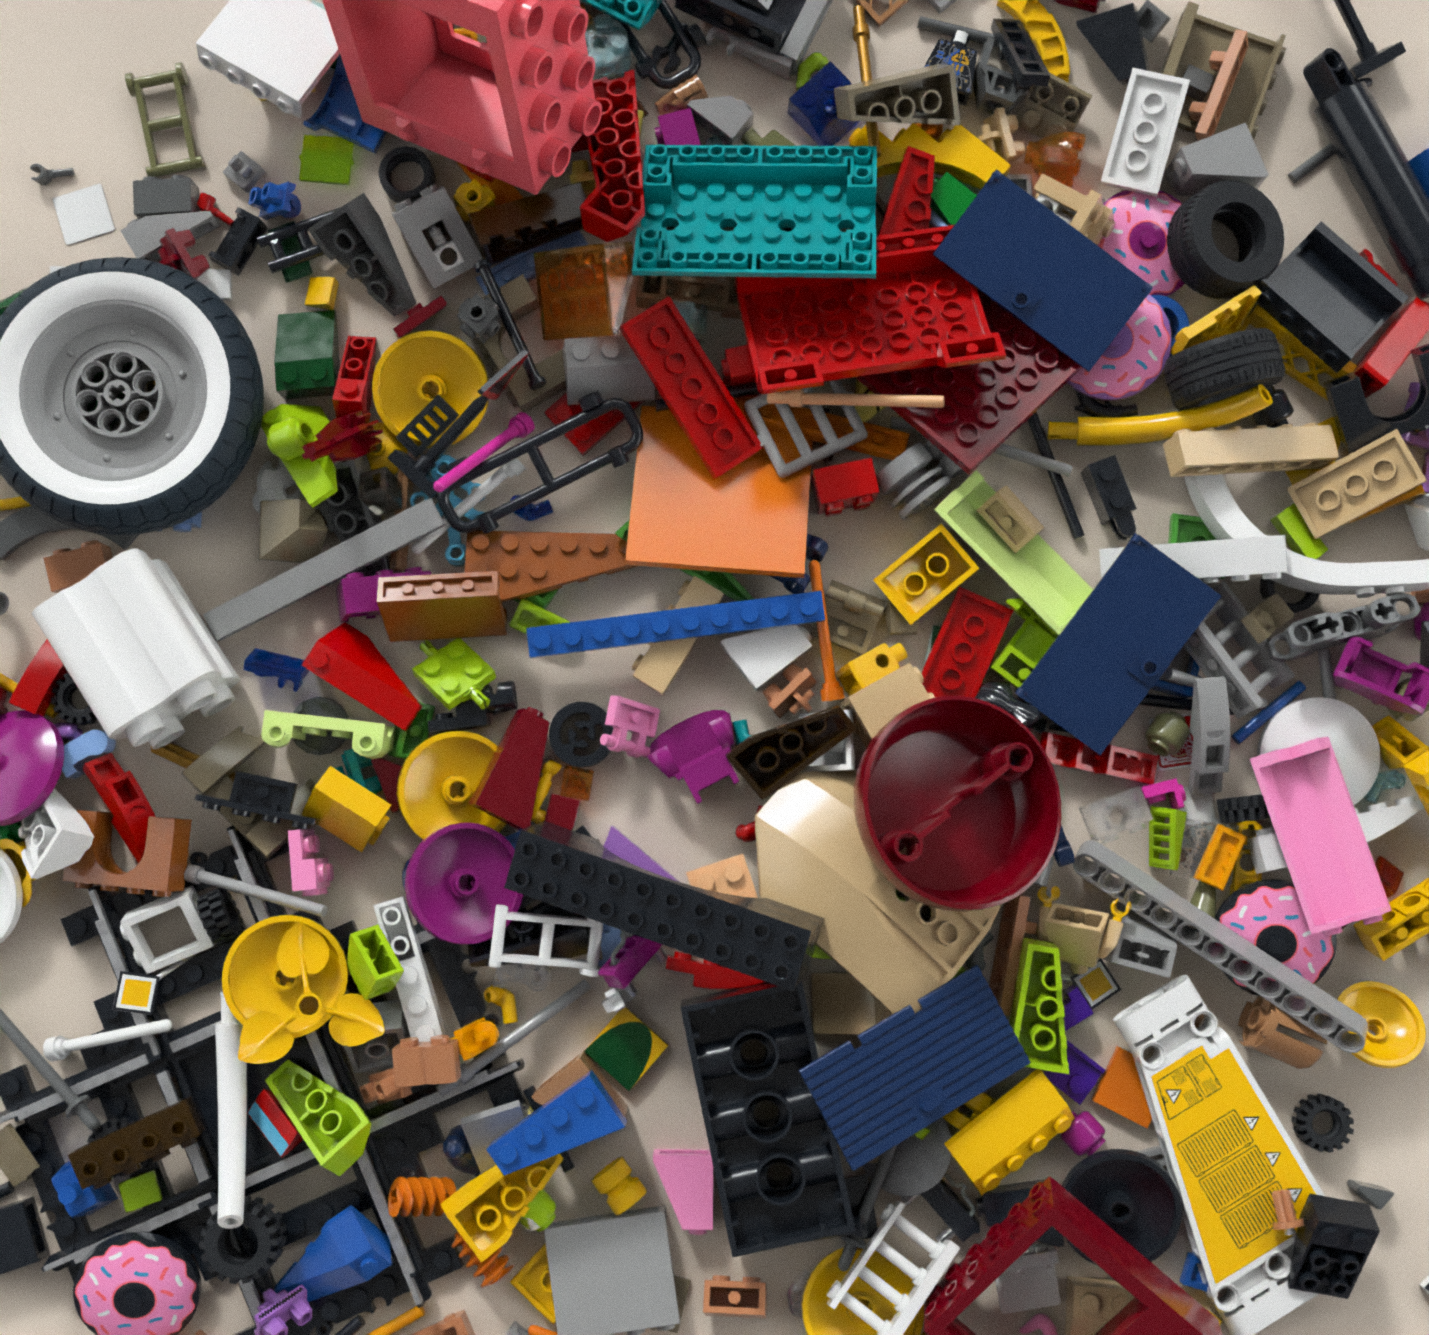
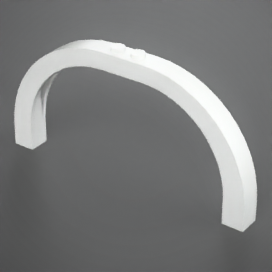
M1223 474L1184 476L1190 498L1199 516L1217 540L1266 536L1240 510L1226 485ZM1286 548L1288 571L1281 572V578L1270 579L1287 587L1319 594H1356L1357 598H1368L1379 593L1392 596L1405 592L1429 589V559L1394 562L1334 563L1305 557Z

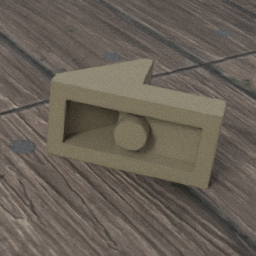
M1275 593L1259 601L1240 621L1259 644L1266 640L1278 627L1293 619L1295 615L1282 597Z

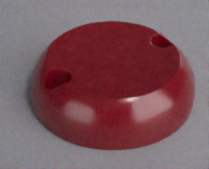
M941 696L906 708L886 723L870 741L861 758L854 785L855 819L860 838L869 857L886 880L895 888L926 906L941 910L967 912L1001 905L1026 891L1043 873L1055 851L1060 834L1062 813L1060 790L1053 766L1039 741L1024 724L1004 709L987 701L965 696Z

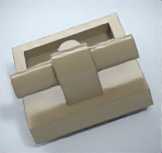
M1049 73L1051 76L1048 86L1033 84L1032 89H1030L1017 115L1018 126L1063 150L1093 95Z
M831 580L825 595L831 643L863 655L868 649L879 618H881L886 601ZM814 623L810 635L818 638L817 624Z

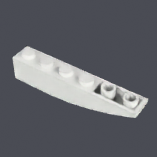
M1414 796L1395 800L1396 806L1387 807L1386 802L1367 806L1369 812L1360 814L1358 808H1355L1366 841L1369 842L1380 837L1424 808L1421 800L1415 801ZM1269 827L1255 831L1256 837L1248 839V847L1256 874L1286 868L1287 864L1274 828Z
M404 896L373 905L378 924L404 969L396 987L410 1037H417L419 1042H429L433 1036L447 1035L427 965Z

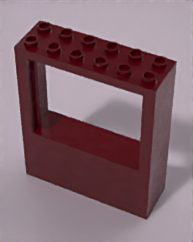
M1051 1176L1043 1183H1036L1030 1190L1029 1196L1022 1203L1018 1202L1010 1209L1005 1220L1000 1224H994L980 1244L975 1243L972 1245L966 1257L959 1264L955 1263L948 1269L945 1278L938 1285L936 1284L925 1301L924 1331L928 1335H976L956 1317L1052 1226L1134 1296L1095 1335H1222L1219 1321L1215 1316Z

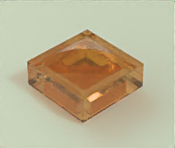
M566 765L560 796L589 801L595 771Z

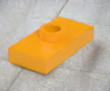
M1217 824L1193 878L1223 891L1247 836Z

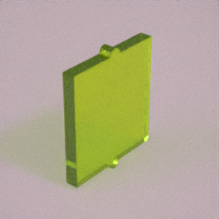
M304 135L302 154L299 155L301 161L299 180L301 182L350 185L351 167L355 164L352 159L354 143L341 137Z

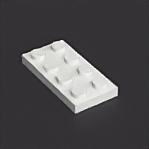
M1132 68L1100 184L1157 197L1190 82L1189 79Z

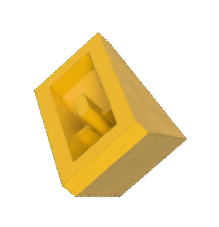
M1389 715L1372 725L1379 742L1380 757L1389 769L1404 768V765L1429 750L1427 745Z

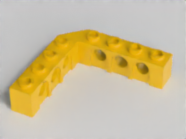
M1428 750L1403 767L1429 816ZM1429 877L1390 901L1389 904L1392 911L1382 914V921L1364 925L1363 920H1360L1353 925L1366 950L1382 961H1385L1429 933Z

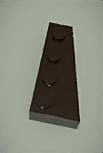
M581 183L566 184L555 190L472 212L468 215L484 255L493 265L582 230L583 224L579 206L586 199V195Z

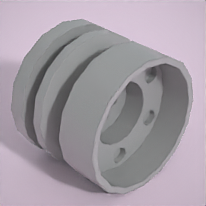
M921 442L896 457L876 475L878 488L883 495H888L895 490L898 491L899 495L891 504L893 508L898 507L904 502L907 503L898 513L902 520L913 514L920 513L930 506L952 482L948 476L939 479L937 482L934 481L942 472L941 467H936L928 472L925 470V467L933 457Z

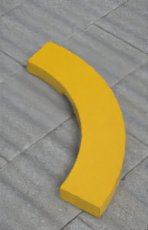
M998 0V7L1005 10L1015 20L1022 22L1048 72L1069 83L1070 67L1066 43L1053 15L1048 13L1039 2L1040 0Z

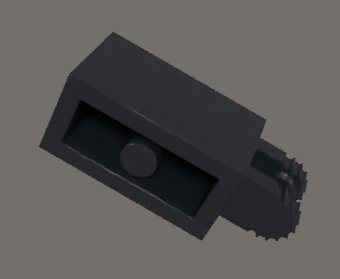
M1113 455L1087 465L1081 471V475L1101 525L1110 523L1116 538L1122 541L1127 540V538L1134 535L1137 529L1132 512L1137 508L1116 456Z

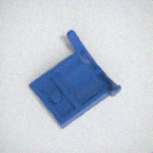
M339 54L335 72L324 99L316 112L308 120H304L303 125L314 131L323 128L376 154L387 132L362 122L341 55Z

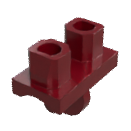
M174 228L165 231L166 235L159 240L163 248L157 251L162 259L158 263L182 271L198 280L201 275L208 271L210 265L202 254L191 258L187 252L188 249L193 248L196 244L190 230L176 232Z

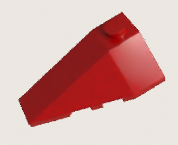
M346 622L317 640L302 663L303 667L404 731H407L422 708V705L405 683L390 667L391 665L386 658L377 650L373 641Z

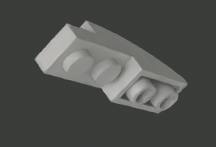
M1224 676L1195 678L1189 730L1193 736L1189 790L1192 794L1221 792L1223 773L1229 770L1230 714L1226 678Z

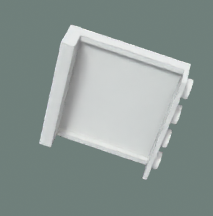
M230 0L196 42L199 61L207 69L218 71L225 75L232 83L246 87L258 98L267 99L277 105L283 112L291 113L298 118L302 116L301 104L340 54L326 11L308 0Z

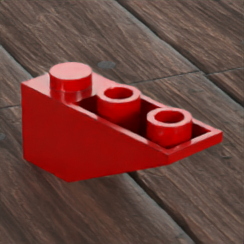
M347 337L332 398L336 418L362 410V415L370 411L377 346L376 337Z

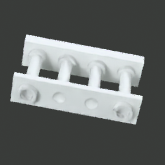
M896 1201L894 1205L889 1203L879 1217L883 1221L867 1243L865 1249L858 1256L841 1282L836 1280L826 1294L830 1298L826 1303L828 1306L835 1310L839 1302L876 1330V1335L904 1334L960 1250V1247L951 1240L945 1239L943 1243L940 1241L936 1243L900 1215L906 1206L901 1201ZM892 1225L896 1226L930 1253L929 1257L932 1260L926 1269L923 1267L919 1269L882 1240ZM875 1250L912 1278L914 1287L908 1295L905 1293L900 1294L865 1266ZM857 1276L895 1305L894 1309L897 1312L891 1321L887 1319L885 1321L847 1292Z

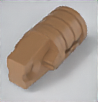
M694 75L684 83L672 88L654 104L659 115L687 109V104L691 100L708 98V95L701 80L697 75Z

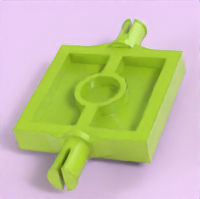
M456 638L440 649H436L429 640H425V644L423 642L420 644L419 649L428 658L412 668L413 675L449 711L461 702L470 699L480 709H485V706L488 707L490 699L481 691L484 686L496 678V674L461 638Z

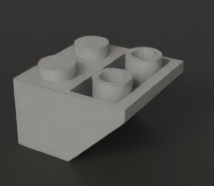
M1120 902L1117 903V909L1125 912L1126 906ZM1131 910L1122 918L1121 922L1124 925L1117 946L1103 960L1170 978L1177 951V940Z

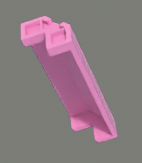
M1329 737L1316 738L1289 748L1274 750L1250 758L1311 934L1323 932L1324 937L1343 932L1341 926L1355 921L1363 920L1364 925L1382 921V914L1392 910Z

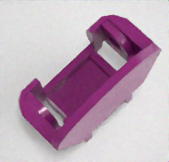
M1349 638L1333 674L1334 685L1372 700L1371 703L1375 705L1381 704L1394 711L1422 716L1429 701V668L1417 662L1405 665L1370 649L1373 643L1364 638ZM1402 671L1412 674L1403 696L1394 693Z
M724 710L706 711L687 718L659 735L649 747L650 754L646 758L669 779L676 777L679 781L684 778L697 804L703 802L698 792L728 776L734 785L739 782L735 771L725 755L731 751L730 747L735 743L730 713Z

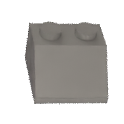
M400 1000L373 1003L383 1020L385 1032L382 1036L358 1046H344L354 1074L393 1068L392 1049L397 1044H400L401 1039L410 1037Z

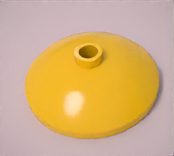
M1364 981L1347 987L1339 995L1337 1000L1365 1018L1368 1023V1029L1375 1033L1374 1036L1367 1031L1364 1048L1357 1053H1351L1356 1058L1380 1068H1397L1410 1063L1421 1052L1426 1038L1425 1024L1416 1005L1404 993L1384 983Z

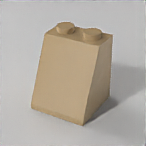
M910 662L854 693L840 703L843 710H852L853 723L857 727L856 732L865 748H867L877 732L895 715L915 704L935 698L931 692L927 693L922 684L924 682L922 673L916 666L912 667Z

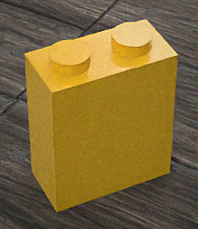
M330 766L313 788L302 815L320 819L319 826L362 852L368 843L373 846L382 834V830L390 820V817L386 816L391 804Z

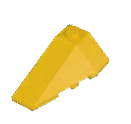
M560 1154L505 1176L498 1166L495 1165L462 1186L440 1204L448 1219L481 1263L503 1246L511 1237L513 1228L530 1209L527 1206L529 1202H532L537 1193L543 1190L562 1162L563 1157Z

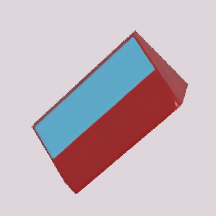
M264 1089L258 1095L247 1114L279 1156L284 1158L303 1138L274 1094Z

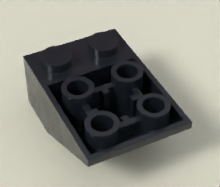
M1309 1193L1299 1216V1219H1304L1305 1225L1297 1227L1288 1288L1348 1299L1378 1237L1379 1227L1369 1204Z

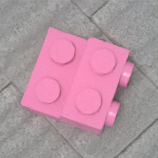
M314 829L288 831L292 891H302V896L327 894V887H330V881L334 879V869L332 863H328V858H316V853L320 851L318 835H315Z

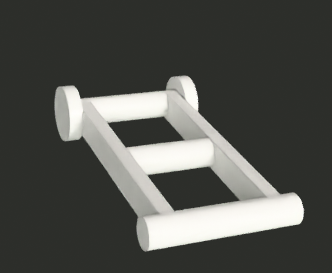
M496 905L489 966L499 968L501 967V962L572 967L580 968L579 973L582 975L599 977L598 972L601 967L598 966L603 923L587 917L508 911V906ZM506 920L543 923L539 956L503 953ZM555 924L591 927L587 960L551 957Z

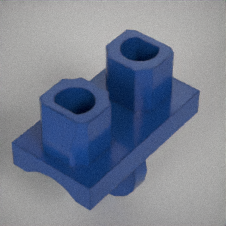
M289 181L279 185L268 182L265 183L263 189L259 187L251 189L248 204L260 209V218L268 220L281 215L284 218L291 219L297 217L301 212V202L292 193L296 188V184Z

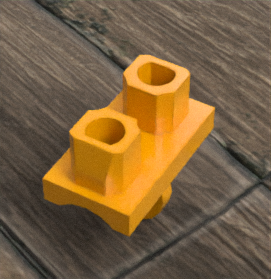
M485 1017L453 1031L455 1037L449 1039H458L459 1055H462L463 1061L495 1045L499 1038V1031L494 1023L486 1021Z

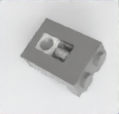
M433 184L420 191L422 197L412 202L410 198H407L394 206L396 211L391 214L429 282L435 289L473 268V265L483 258L443 186L437 188ZM440 220L451 237L449 241L443 236L444 232H441V227L435 226ZM429 227V231L426 230V232H429V237L433 239L432 242L436 245L433 250L422 233V230ZM445 248L455 250L456 257L451 263H444L440 259L441 251Z

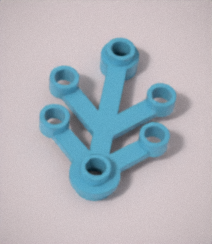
M442 455L435 462L436 466L431 471L432 478L437 481L446 473H440V467L443 464L449 465L456 460L449 455ZM470 481L460 486V488L467 491L468 495H470L481 484ZM421 490L411 496L410 503L414 506L415 500L418 497H424L425 500L430 498ZM454 490L451 491L449 500L453 508H455L463 500L454 494ZM437 502L435 506L442 518L444 514L439 507V503ZM472 508L464 516L469 520H473L484 512H478ZM450 527L447 529L449 546L446 548L445 557L451 565L462 567L465 565L466 546L461 543L460 532ZM454 549L461 550L462 554L459 558H452V551Z

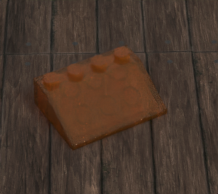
M632 241L601 243L533 253L543 340L614 336L619 334L634 278L632 276L634 256Z

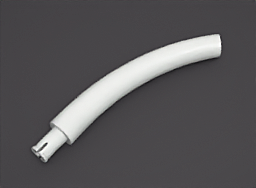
M222 991L220 992L221 1021L215 1023L218 1098L217 1223L222 1228L232 1229L241 1226L244 1221L247 1063L238 1059L240 1035L243 1025L230 1011Z

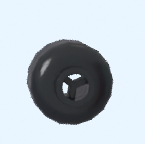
M1274 386L1267 388L1273 403L1252 414L1257 425H1267L1270 428H1276L1289 424L1287 418L1293 414L1294 409L1286 392L1283 389H1275Z

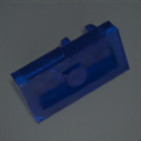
M255 648L244 660V671L252 672L260 677H279V688H283L287 680H291L294 683L293 691L295 692L302 686L303 679L309 673V670L302 666L303 659Z

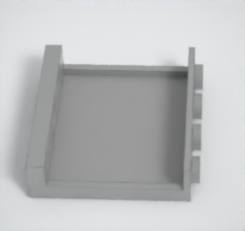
M665 1205L625 1211L617 1216L614 1213L552 1222L544 1229L558 1335H615V1333L627 1332V1335H639L644 1333L647 1328L657 1327L658 1331H666L675 1328V1324H680L681 1316L678 1309Z

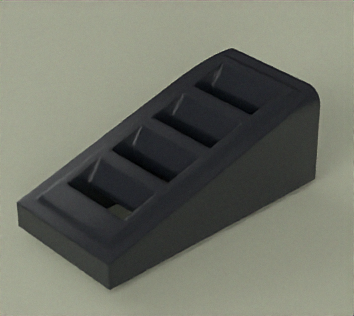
M438 394L396 438L417 458L456 420L459 414ZM435 406L448 417L446 421L433 410ZM427 414L440 426L437 430L424 418ZM420 423L431 436L427 438L416 425ZM410 431L422 442L420 446L407 435Z

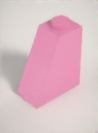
M654 1149V1165L682 1230H689V1233L694 1235L706 1234L707 1230H713L714 1167L710 1150Z

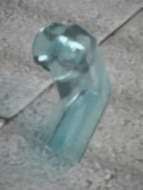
M1396 770L1379 772L1372 788L1363 799L1377 804L1383 790L1401 789L1406 784V777Z

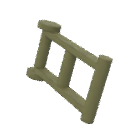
M175 63V70L137 78L134 77L132 72L126 73V85L132 97L136 96L150 162V166L145 167L147 177H159L205 167L202 155L197 156L183 90V86L189 85L183 63ZM174 82L180 114L149 120L143 89ZM183 126L189 158L159 164L152 132Z

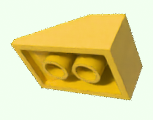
M941 523L873 579V581L907 622L912 625L978 572L979 567Z

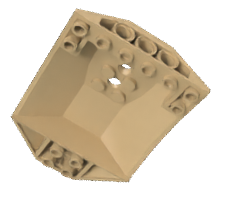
M857 770L799 772L779 787L755 815L759 897L768 898L823 917L824 920L816 945L862 985L891 1014L898 1012L909 1004L916 1013L921 1008L917 1001L918 999L947 983L955 976L989 932L1001 905L967 912L948 911L930 907L931 918L925 922L920 917V908L924 904L910 897L904 902L900 901L896 896V888L876 868L863 845L854 811V785Z

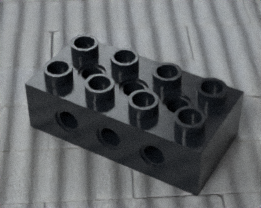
M802 981L794 991L769 982H763L757 985L683 999L680 1008L732 1258L856 1231L836 1139L798 1071L818 1059ZM750 1039L761 1041L766 1046L765 1054L760 1059L754 1061L744 1058L740 1050L746 1041ZM763 1100L772 1101L779 1107L777 1115L770 1120H761L753 1113L756 1105ZM776 1162H783L791 1168V1173L784 1180L776 1181L767 1175L768 1168Z

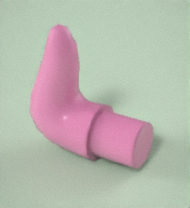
M1041 1313L1034 1315L1019 1330L1022 1334H1028L1041 1329L1043 1335H1058L1057 1328L1047 1315Z

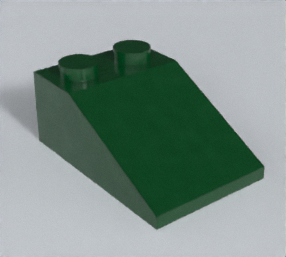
M336 310L278 314L274 359L276 391L285 400L333 396L340 370Z

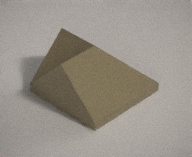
M301 499L260 501L258 560L303 563L321 554L328 530L319 509L315 510L308 502Z

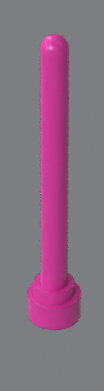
M519 412L512 417L505 431L435 481L433 484L434 490L436 492L444 491L512 439L525 438L534 431L535 426L532 418L524 412Z

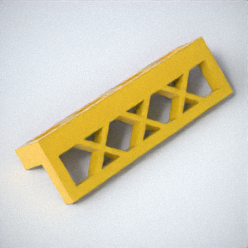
M1258 304L1249 312L1237 331L1246 330L1249 324L1255 328H1267L1276 335L1277 342L1284 347L1285 356H1282L1286 370L1285 373L1327 401L1325 389L1319 385L1317 374L1327 373L1335 379L1348 373H1353L1357 367L1356 364L1349 361L1336 373ZM1300 357L1308 362L1309 371L1301 373L1296 370L1293 359Z

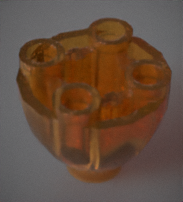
M1071 131L1057 132L1045 136L1037 142L1030 141L1026 149L1024 164L1030 165L1039 177L1043 173L1072 188L1074 177H1078L1082 159L1077 158L1079 151L1082 152L1084 148L1086 134Z

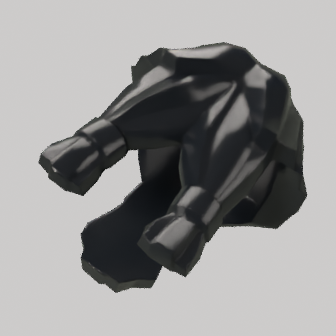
M988 682L981 687L975 696L976 699L987 701L1004 709L1026 727L1032 728L1040 734L1047 728L1048 722L1040 718L1037 707L1022 703L1013 697L1010 682Z

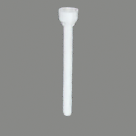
M518 458L502 465L501 468L454 508L458 517L461 518L508 476L512 478L514 475L518 476L526 468ZM445 516L442 518L445 526L412 544L411 550L413 553H421L451 527Z
M169 1019L70 1040L64 1036L51 1037L44 1042L43 1053L50 1062L63 1060L72 1051L167 1032L171 1030L173 1024Z

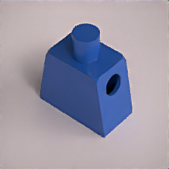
M70 1161L65 1163L52 1178V1184L58 1193V1199L72 1218L91 1215L118 1199L110 1183L94 1190L92 1185L82 1190Z

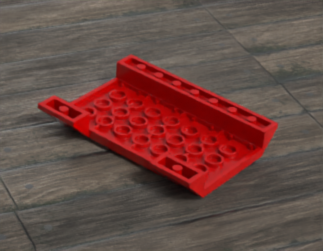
M954 225L876 236V278L735 277L738 306L758 392L770 394L824 386L825 381L935 365L948 368L1006 359V353L999 332H990L977 289L933 256L935 250Z

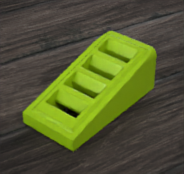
M1150 807L1149 866L1178 871L1187 812L1163 807ZM1165 818H1170V824L1164 823ZM1163 829L1170 830V836L1163 835ZM1161 842H1169V848L1161 847ZM1160 853L1169 854V860L1159 859Z

